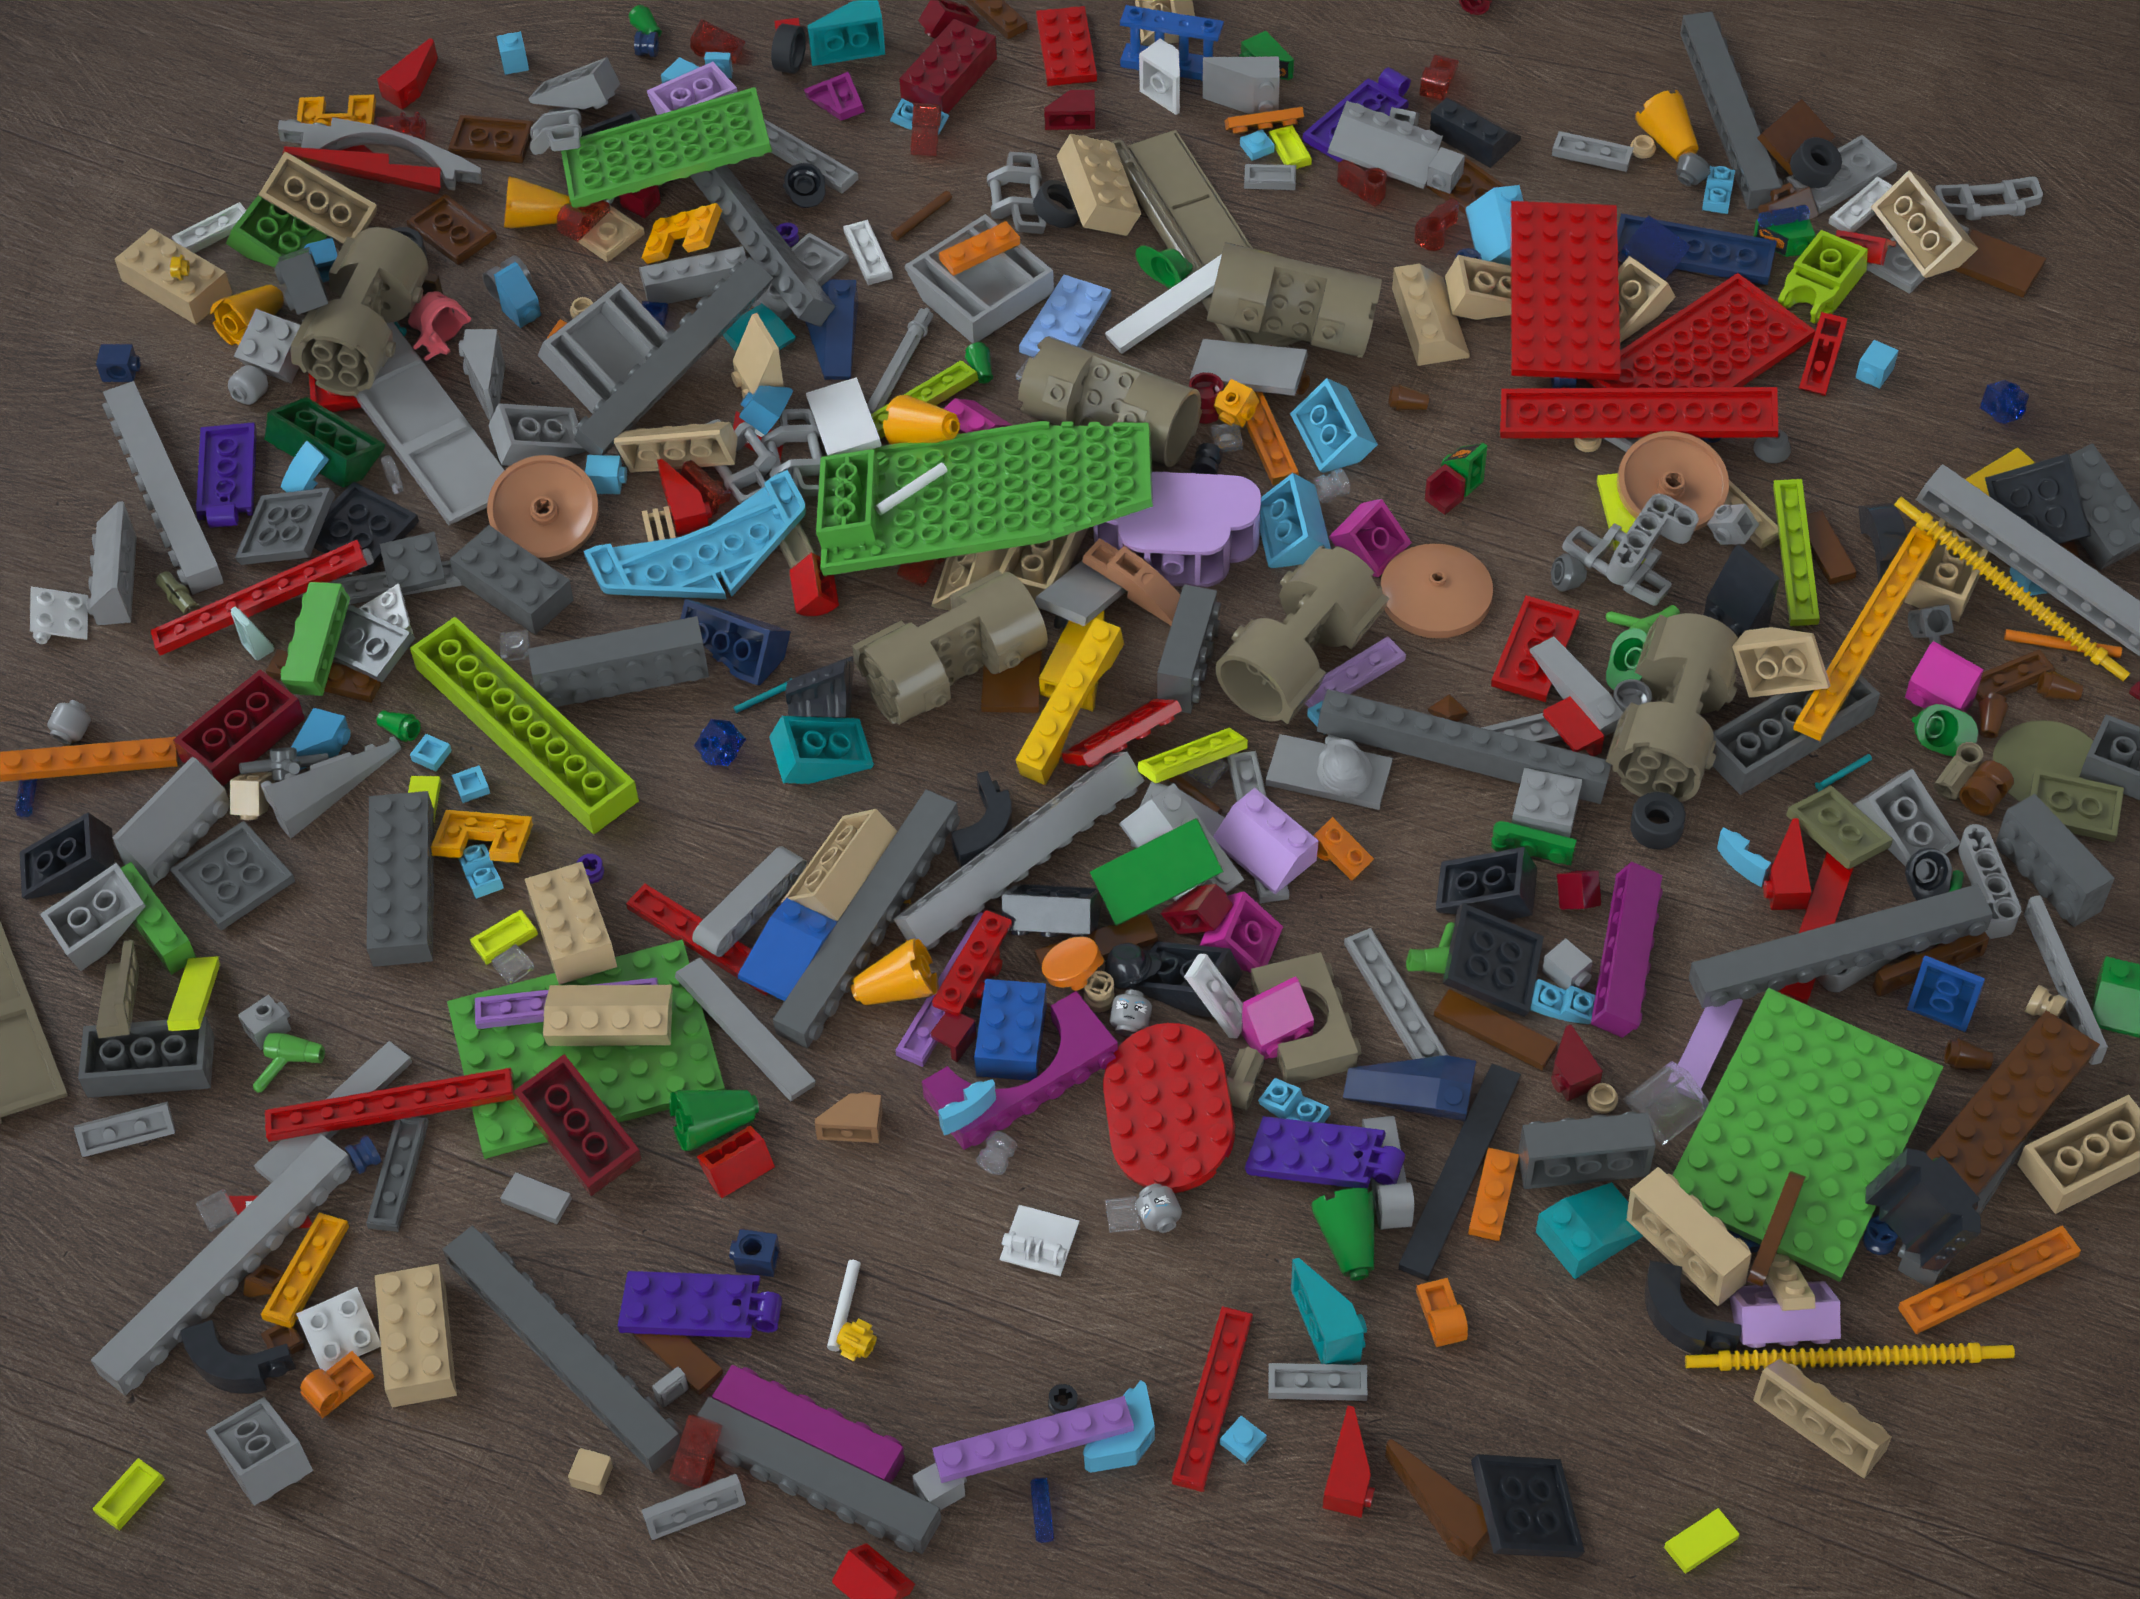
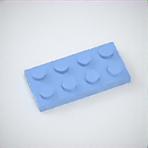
M1063 275L1020 343L1019 353L1035 357L1040 351L1037 345L1048 336L1081 347L1111 299V289Z

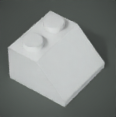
M1159 39L1139 54L1140 92L1177 115L1180 113L1179 50Z

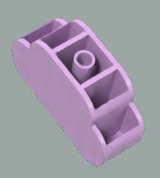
M1152 472L1153 507L1093 526L1095 542L1101 538L1118 550L1125 546L1151 565L1172 586H1183L1185 584L1196 587H1209L1218 584L1227 576L1230 563L1244 561L1257 551L1260 538L1261 493L1255 483L1241 476Z

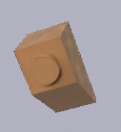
M861 1092L859 1094L850 1093L815 1118L817 1140L879 1143L883 1114L881 1095Z

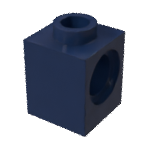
M101 344L96 366L102 382H132L135 379L136 371L140 370L141 362L140 357L135 354L132 344Z
M740 1229L737 1241L733 1240L731 1243L729 1254L730 1259L734 1260L736 1272L774 1277L780 1252L778 1236L773 1233ZM753 1250H758V1251H760V1252H759L758 1254H756V1255H748V1253H749L750 1251H753Z

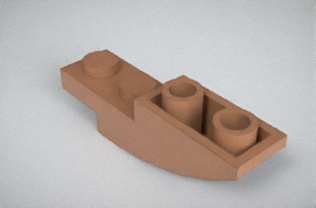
M1099 538L1084 554L1082 562L1127 590L1128 599L1171 626L1180 599L1179 592L1137 554L1125 546L1118 550Z

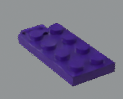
M1387 67L1381 73L1378 83L1370 78L1366 79L1303 133V141L1343 164L1346 161L1345 159L1327 152L1346 101L1361 104L1365 108L1390 116L1391 107L1404 110L1409 107L1408 100L1402 98V96L1408 91L1411 80L1394 69Z
M255 422L200 428L196 514L198 520H204V516H207L209 528L238 525V513L247 512L248 516L253 515L257 438Z
M1263 1116L1247 1159L1245 1170L1251 1176L1368 1189L1371 1177L1381 1185L1397 1184L1405 1160V1153L1393 1146L1382 1147L1386 1136L1385 1130Z
M628 1271L617 1327L619 1333L750 1338L753 1330L752 1325L756 1330L765 1333L774 1332L778 1329L782 1297L777 1293L769 1291L758 1294V1286L761 1280L758 1275Z

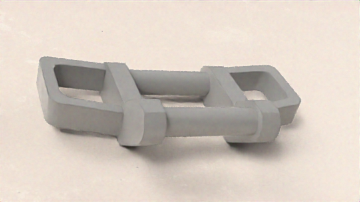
M563 107L551 109L548 113H544L530 129V136L533 139L530 143L531 152L535 155L543 154L549 146L552 151L580 148L582 129L579 125L581 122L579 110L577 108Z
M1009 152L1007 166L987 175V184L991 189L992 206L990 210L991 216L994 219H1003L1012 214L1016 231L1043 234L1046 221L1036 213L1033 207V199L1041 187L1040 181L1042 180L1036 154ZM1013 162L1028 163L1031 167L1013 166ZM1008 182L1030 184L1032 198L1011 196L1002 200L1001 186ZM1020 214L1038 215L1039 223L1025 222L1021 219Z
M2034 176L2003 180L2001 183L1986 185H1937L1934 191L1951 214L1965 215L1966 219L1980 220L1981 217L2007 214L2023 216L2025 215L2026 208L2041 204L2043 197L2039 181ZM2031 188L2034 196L2018 199L2016 190ZM2002 194L2005 204L1980 206V204L1975 203L1973 196ZM1958 195L1961 204L1947 203L1944 201L1943 196Z
M784 409L780 417L781 426L761 438V442L766 449L772 451L777 458L776 463L771 468L770 478L788 470L801 496H818L819 485H806L802 479V476L820 475V459L823 457L818 441L820 434L812 411L810 409ZM803 419L807 422V425H788L787 420ZM785 442H808L812 459H791L781 464L777 447Z
M716 419V420H713V421H711V422H709V423H707V424H712V423L721 422V421H720L719 419ZM747 422L739 424L735 429L737 435L736 451L742 449L748 441L759 456L754 465L735 474H732L727 465L714 466L723 478L724 486L733 494L739 504L765 487L764 477L777 461L773 452L768 451L758 438L755 428ZM755 482H758L761 487L748 495H743L739 491Z
M1614 523L1603 539L1585 528L1577 526L1566 537L1562 548L1571 556L1580 560L1587 568L1591 569L1593 567L1606 576L1609 564L1601 560V558L1606 554L1615 540L1621 542L1626 533L1621 530V526ZM1580 539L1593 547V550L1588 554L1573 541ZM1656 548L1650 549L1645 557L1646 560L1634 573L1627 584L1621 585L1627 593L1653 606H1656L1667 595L1672 585L1671 582L1652 571L1662 554ZM1645 580L1661 591L1653 593L1640 586V584Z

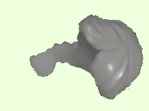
M1328 735L1325 738L1326 746L1319 756L1317 774L1320 784L1326 791L1335 794L1337 797L1344 796L1347 799L1357 797L1367 789L1371 782L1373 772L1371 762L1354 741Z

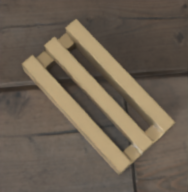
M669 506L663 507L664 511H658V508L652 509L653 513L650 514L647 513V510L642 511L648 542L654 541L650 521L654 520L659 540H665L660 520L666 518L670 539L676 538Z

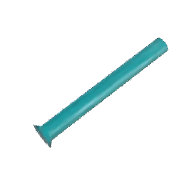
M787 682L734 706L735 713H739L785 691Z
M1867 754L1822 782H1816V789L1821 791L1872 760L1871 755Z

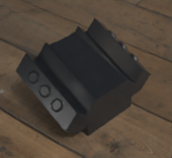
M853 656L789 680L785 694L788 716L847 717L850 715L854 674Z
M1906 1148L1866 1186L1865 1204L1880 1207L1879 1221L1886 1222L1905 1244V1251L1920 1254V1268L1939 1271L1981 1233V1216L1976 1212L1978 1202L1981 1199L1943 1156L1931 1160L1924 1151Z

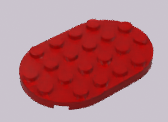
M1162 1023L1141 1029L1119 1045L1118 1050L1113 1053L1116 1058L1107 1064L1104 1073L1103 1091L1112 1152L1124 1175L1144 1188L1152 1184H1161L1162 1186L1170 1187L1174 1193L1191 1190L1207 1182L1217 1173L1216 1169L1226 1157L1229 1158L1234 1145L1235 1121L1225 1063L1212 1039L1192 1026L1180 1023Z

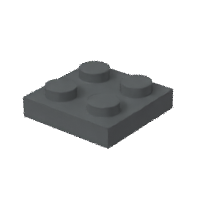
M435 532L380 544L389 589L399 584L401 592L407 593L446 584Z

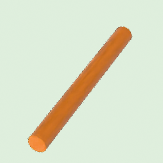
M2010 629L2005 630L2004 640L2078 652L2076 645L2072 647L2070 640L2064 641V638ZM2097 643L2096 647H2103L2107 650L2109 657H2121L2122 647Z

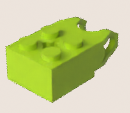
M1821 230L1794 263V268L1786 277L1785 287L1778 298V303L1786 309L1791 308L1797 303L1811 304L1813 308L1810 312V322L1818 323L1821 312L1833 314L1867 271L1868 249Z

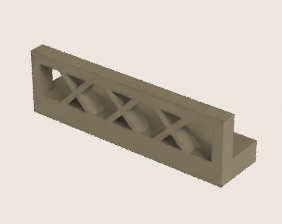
M133 940L124 941L120 963L107 964L96 1026L98 1038L130 1034L140 971Z

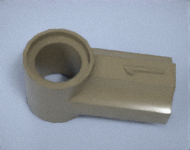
M1965 742L1958 746L1956 755L1934 784V788L1941 797L1947 800H1956L1958 798L1961 788L1982 763V748L1973 742Z
M1250 1047L1239 1049L1229 1075H1227L1232 1106L1243 1110H1248L1252 1102L1255 1082L1264 1064V1056L1256 1049Z

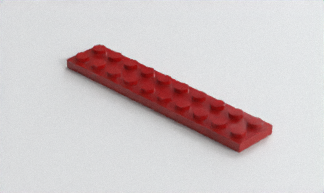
M1777 387L1501 389L1500 438H1643L1653 433L1665 431L1686 433L1697 438L1778 437Z

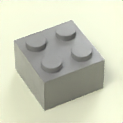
M256 309L234 357L244 365L258 367L265 374L292 384L300 366L292 364L291 343L301 325Z
M1524 768L1512 823L1570 838L1579 802L1582 779Z

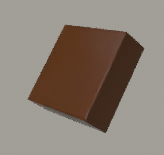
M276 1325L261 1333L268 1349L287 1343L291 1354H294L305 1348L294 1326L290 1329Z

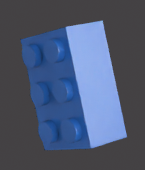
M985 979L974 1056L976 1076L1028 1081L1038 1077L1047 1008L1045 983Z

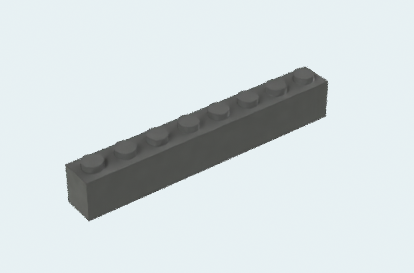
M708 1397L689 1428L693 1446L700 1452L705 1454L712 1452L720 1456L731 1467L738 1468L741 1466L749 1470L753 1477L762 1482L769 1480L778 1484L783 1492L791 1496L798 1494L806 1498L817 1509L824 1510L827 1508L835 1512L846 1523L853 1524L856 1522L864 1526L871 1535L877 1538L885 1536L895 1541V1544L906 1552L916 1551L923 1554L941 1523L940 1507L711 1397Z

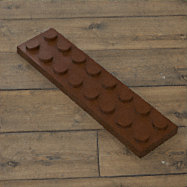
M2046 1010L1926 1154L1931 1160L1943 1156L1978 1196L2098 1051L2100 1044Z

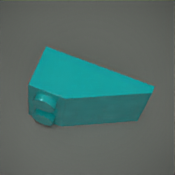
M878 0L852 1L807 25L812 66L885 55L883 21Z
M781 716L769 736L783 783L810 784L871 769L874 766L860 719Z
M1612 1182L1560 1200L1539 1213L1536 1227L1538 1236L1574 1279L1643 1237L1626 1220L1629 1202Z
M1300 1258L1293 1259L1291 1291L1320 1363L1350 1365L1360 1362L1362 1348L1366 1347L1364 1333H1367V1326L1362 1314L1357 1315L1353 1304Z

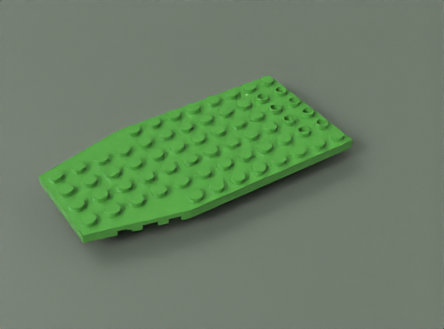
M1038 421L957 434L952 440L938 443H898L875 449L821 457L816 534L822 548V574L827 576L1043 543L1153 507L1151 431L1149 423L1114 422L1111 426H1103L1100 422H1089L1088 426H1074V422H1062L1061 426L1050 425L1049 421ZM941 462L946 466L948 471L884 514L879 515L875 510V505Z

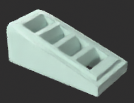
M236 606L233 607L231 615L245 649L255 660H260L273 652V644Z

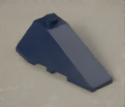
M830 279L821 288L836 307L821 327L806 321L805 324L808 327L810 339L814 345L824 380H849L852 374L859 302L856 280Z
M685 599L680 619L698 617L703 646L713 654V658L718 662L724 663L730 669L729 672L736 678L755 685H761L784 660L791 631L770 623Z
M1442 1055L1348 1068L1343 1099L1465 1122L1476 1060Z

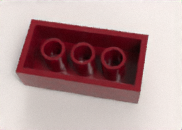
M953 19L899 78L901 99L903 98L922 109L925 108L926 104H929L948 114L997 59L996 36Z
M260 669L174 738L173 742L182 762L186 763L191 757L196 758L222 786H225L240 773V763L255 761L305 720L299 699Z
M565 1054L514 1090L519 1105L590 1196L641 1160L639 1148Z

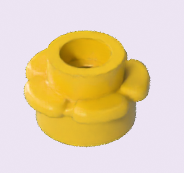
M181 254L180 257L172 256L170 274L172 278H178L182 281L184 276H189L190 262L185 260L184 255Z

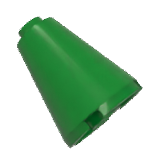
M677 1090L670 1093V1116H675L677 1126H674L673 1129L678 1144L683 1151H693L753 1121L755 1114L759 1113L758 1100L748 1090Z
M1351 1188L1335 1191V1197L1327 1201L1325 1195L1317 1198L1312 1202L1311 1209L1342 1275L1350 1277L1351 1281L1368 1278L1369 1272L1374 1270L1375 1198L1373 1191L1368 1193L1367 1188Z

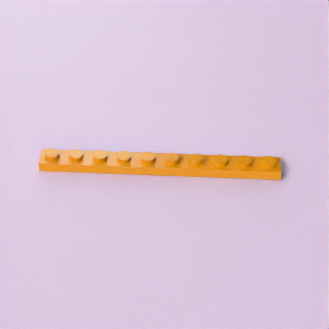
M1915 526L1912 527L1827 668L1826 673L1831 686L1826 689L1814 690L1795 721L1793 730L1821 741L1938 545L1939 539L1933 540L1934 536L1932 534L1927 535V531H1921Z

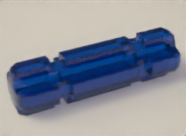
M1807 205L1796 206V209L1789 207L1773 210L1772 213L1770 211L1761 212L1758 216V223L1761 228L1772 227V224L1778 226L1795 223L1796 219H1798V222L1806 221L1809 219L1810 210Z
M37 779L19 780L16 797L19 800L16 801L14 809L17 816L29 817L32 814L33 806L31 804L34 803L37 785L35 782Z
M1044 1477L1034 1478L1030 1484L1036 1541L1038 1543L1051 1542L1054 1539L1048 1480Z

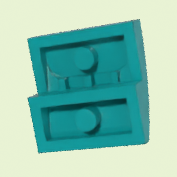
M762 303L743 314L723 334V337L733 350L737 351L752 314L757 313L779 350L794 342L796 337L786 324Z

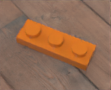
M1303 107L1228 117L1225 120L1226 131L1233 130V134L1248 132V127L1258 126V130H1267L1273 128V124L1282 123L1283 127L1294 126L1298 124L1297 120H1301L1304 117Z
M1005 221L939 252V260L954 276L1020 245V236Z
M1488 1147L1469 1226V1235L1500 1241L1519 1154Z

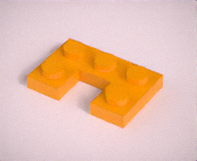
M349 95L347 113L325 114V97H300L297 120L301 123H323L326 126H331L332 117L374 125L375 95Z
M717 203L687 212H680L670 217L659 218L653 224L641 258L646 264L668 259L674 241L684 237L685 240L682 246L688 253L709 247L722 209Z
M446 810L431 845L432 856L461 858L469 839L493 841L489 850L491 861L519 863L533 827L532 817Z

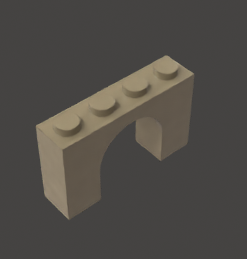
M1321 952L1251 969V987L1254 996L1296 976L1307 1003L1319 1009L1327 1021L1326 1025L1312 1036L1278 1044L1277 1062L1286 1083L1295 1084L1357 1067L1358 1056L1361 1055V1046L1358 1038H1353L1351 1035L1352 1023L1349 1013H1343L1341 991L1339 987L1334 988L1332 983L1334 975L1331 964L1329 962L1325 963Z

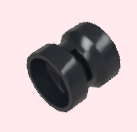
M1212 443L1200 444L1195 452L1196 459L1192 462L1191 473L1217 475L1219 471L1218 465L1223 457L1222 450Z

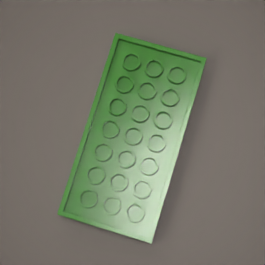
M755 87L580 137V148L561 150L569 198L573 209L586 207L598 201L610 200L619 195L638 192L643 188L662 185L671 180L687 178L692 174L711 171L716 167L736 164L741 160L760 157L765 153L772 152Z

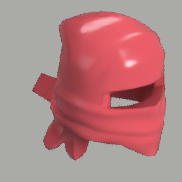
M428 292L422 296L420 303L415 304L408 319V324L413 329L421 332L412 348L416 350L421 345L427 348L429 354L422 358L424 361H428L440 353L449 354L451 350L445 342L456 336L464 324L470 323L471 317L454 299L448 298L441 292Z

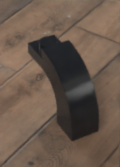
M1892 503L1858 506L1861 534H1868L1874 546L1878 584L1907 537L1902 517Z
M988 770L976 774L978 792L986 809L984 816L972 826L951 832L952 850L960 868L1012 829V808L1009 791H1000L997 780H991Z
M1650 1260L1645 1283V1304L1652 1323L1662 1336L1676 1347L1695 1355H1702L1704 1345L1711 1346L1718 1351H1735L1740 1337L1741 1325L1705 1318L1694 1313L1685 1304L1680 1293L1682 1266Z
M213 1320L180 1330L185 1349L196 1370L208 1383L218 1389L239 1394L266 1391V1378L280 1377L288 1371L296 1369L294 1358L287 1343L251 1355H236L222 1347L220 1335Z

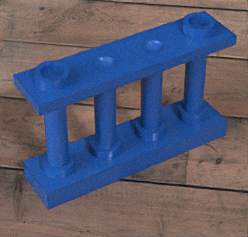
M1126 5L1120 20V26L1130 27V43L1125 45L1120 59V67L1139 70V54L1149 47L1140 45V29L1155 31V42L1159 39L1165 41V33L1179 35L1180 77L1203 81V57H1213V41L1218 42L1224 21ZM1189 37L1203 39V55L1189 53Z

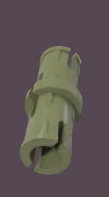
M166 571L158 575L156 584L167 594V600L172 605H176L183 612V615L200 609V605L192 599L185 585L179 584L170 572Z

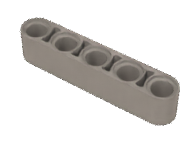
M783 846L776 848L699 923L693 933V942L717 957L724 955L792 888L807 867V861Z

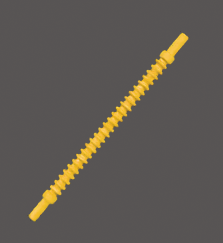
M1900 497L1894 504V506L1916 522L1915 526L1921 531L1927 530V535L1932 534L1934 536L1933 540L1939 539L1940 545L1945 544L1947 546L1946 550L1952 549L1954 551L1953 555L1958 554L1960 556L1959 560L1965 559L1967 566L1971 564L1973 571L1978 569L1980 576L1983 574L1986 576V581L1992 580V585L1997 584L1999 591L2005 590V595L2008 596L2010 594L2012 601L2018 600V605L2021 606L2023 604L2025 611L2031 610V615H2037L2038 621L2044 620L2045 626L2050 625L2052 627L2051 631L2057 630V635H2063L2065 637L2064 641L2070 640L2072 647L2074 645L2078 647V652L2082 650L2085 652V657L2089 655L2092 663L2102 665L2122 682L2129 676L2130 672L2110 658L2107 650L2103 647L2097 648L2096 642L2090 643V637L2084 638L2083 632L2077 633V627L2071 628L2070 622H2063L2064 617L2058 618L2056 616L2057 612H2050L2051 607L2045 608L2043 601L2039 603L2036 596L2033 598L2030 596V591L2024 592V586L2019 588L2017 581L2011 582V576L2006 578L2004 571L1998 572V566L1992 567L1991 561L1985 562V556L1979 557L1978 551L1972 552V546L1966 547L1965 541L1959 542V536L1953 537L1952 531L1946 532V526L1940 527L1939 521L1934 522L1933 516L1928 512L1922 513L1903 497Z
M1978 1342L1968 1343L1967 1346L1959 1343L1958 1347H1955L1953 1343L1946 1347L1942 1343L1939 1348H1936L1935 1344H1931L1930 1348H1927L1925 1344L1918 1348L1914 1344L1911 1349L1907 1345H1903L1902 1349H1899L1897 1345H1894L1893 1349H1889L1887 1345L1883 1349L1875 1346L1874 1350H1871L1869 1346H1866L1865 1350H1861L1860 1346H1857L1855 1350L1847 1347L1845 1351L1841 1347H1838L1837 1351H1833L1832 1347L1824 1351L1820 1347L1817 1352L1813 1348H1810L1809 1352H1805L1804 1348H1801L1799 1352H1796L1794 1348L1790 1352H1786L1783 1348L1780 1353L1776 1349H1772L1771 1353H1768L1766 1349L1762 1353H1758L1755 1349L1751 1354L1748 1350H1744L1743 1354H1740L1738 1350H1735L1734 1354H1731L1729 1350H1721L1718 1354L1685 1355L1686 1368L1719 1367L1720 1371H1730L1732 1367L1740 1370L1741 1366H1744L1745 1370H1749L1750 1366H1753L1755 1370H1758L1759 1366H1763L1765 1369L1768 1365L1779 1359L1787 1364L1800 1365L1801 1368H1805L1806 1364H1809L1811 1368H1814L1816 1364H1819L1821 1368L1825 1364L1833 1367L1835 1363L1839 1367H1842L1844 1363H1847L1849 1367L1856 1363L1860 1367L1863 1362L1867 1366H1871L1872 1362H1875L1876 1366H1880L1881 1362L1888 1366L1890 1362L1899 1365L1900 1361H1903L1904 1365H1908L1909 1361H1912L1914 1365L1922 1361L1925 1365L1929 1360L1932 1364H1936L1937 1360H1940L1942 1364H1945L1947 1360H1950L1952 1364L1956 1360H1959L1960 1363H1964L1965 1360H1968L1969 1363H1980L1982 1359L2014 1358L2015 1350L2013 1345L1981 1346Z

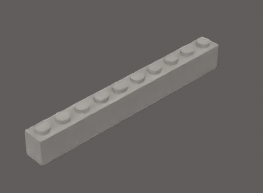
M134 381L104 391L106 403L102 404L108 419H114V421L110 422L116 437H122L118 442L123 454L130 455L126 460L132 474L138 473L134 478L140 492L146 490L147 494H144L143 498L148 510L154 509L155 511L151 516L156 528L163 529V532L159 533L165 548L171 546L172 550L168 551L173 566L180 567V570L176 572L181 584L188 585L192 595L223 584L224 582L216 560Z
M1943 464L1925 484L1916 501L2140 656V601L2038 531L2025 520L2012 513L2002 504L1989 497L1979 488L1966 481L1956 472Z
M1128 752L1112 753L895 917L893 920L907 941L914 938L915 940L920 939L927 950L935 947L940 942L939 938L943 934L957 930L962 926L961 921L964 918L982 911L985 908V902L991 898L1000 897L1007 891L1006 886L1013 881L1018 882L1024 879L1029 874L1028 870L1035 864L1040 865L1051 858L1050 853L1056 848L1060 849L1073 841L1072 836L1079 831L1083 832L1095 824L1094 819L1099 815L1110 813L1116 808L1115 803L1120 799H1126L1134 795L1138 791L1136 787L1145 780L1140 772H1138Z
M321 1134L91 1359L97 1373L125 1396L132 1389L137 1388L143 1382L145 1376L156 1365L163 1363L169 1352L179 1342L183 1341L180 1330L197 1325L202 1319L209 1317L215 1307L226 1296L231 1295L238 1287V1284L249 1273L255 1271L260 1266L261 1261L271 1251L280 1247L284 1238L294 1228H298L304 1223L307 1215L316 1206L322 1205L327 1200L329 1194L339 1184L344 1183L354 1170L349 1155Z

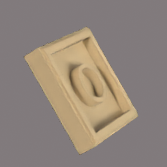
M609 204L571 231L572 238L607 263L645 234L642 226Z

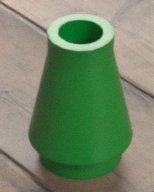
M637 5L630 11L628 17L633 27L643 31L645 34L657 32L658 36H661L662 30L658 27L648 7Z
M982 342L973 343L965 350V360L972 369L977 371L978 382L981 384L988 383L993 379L990 349Z
M383 710L377 716V725L401 741H412L420 732V721L413 714Z

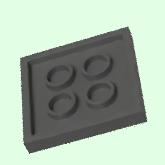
M329 487L262 495L235 559L240 565L309 558L334 499V492Z
M245 821L170 869L176 881L221 931L295 882L293 874Z

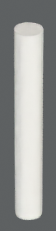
M941 462L875 505V510L879 515L884 514L948 471L946 466Z
M856 1260L848 1261L827 1348L831 1351L836 1352L840 1350V1345L836 1343L840 1329L847 1322L861 1265Z

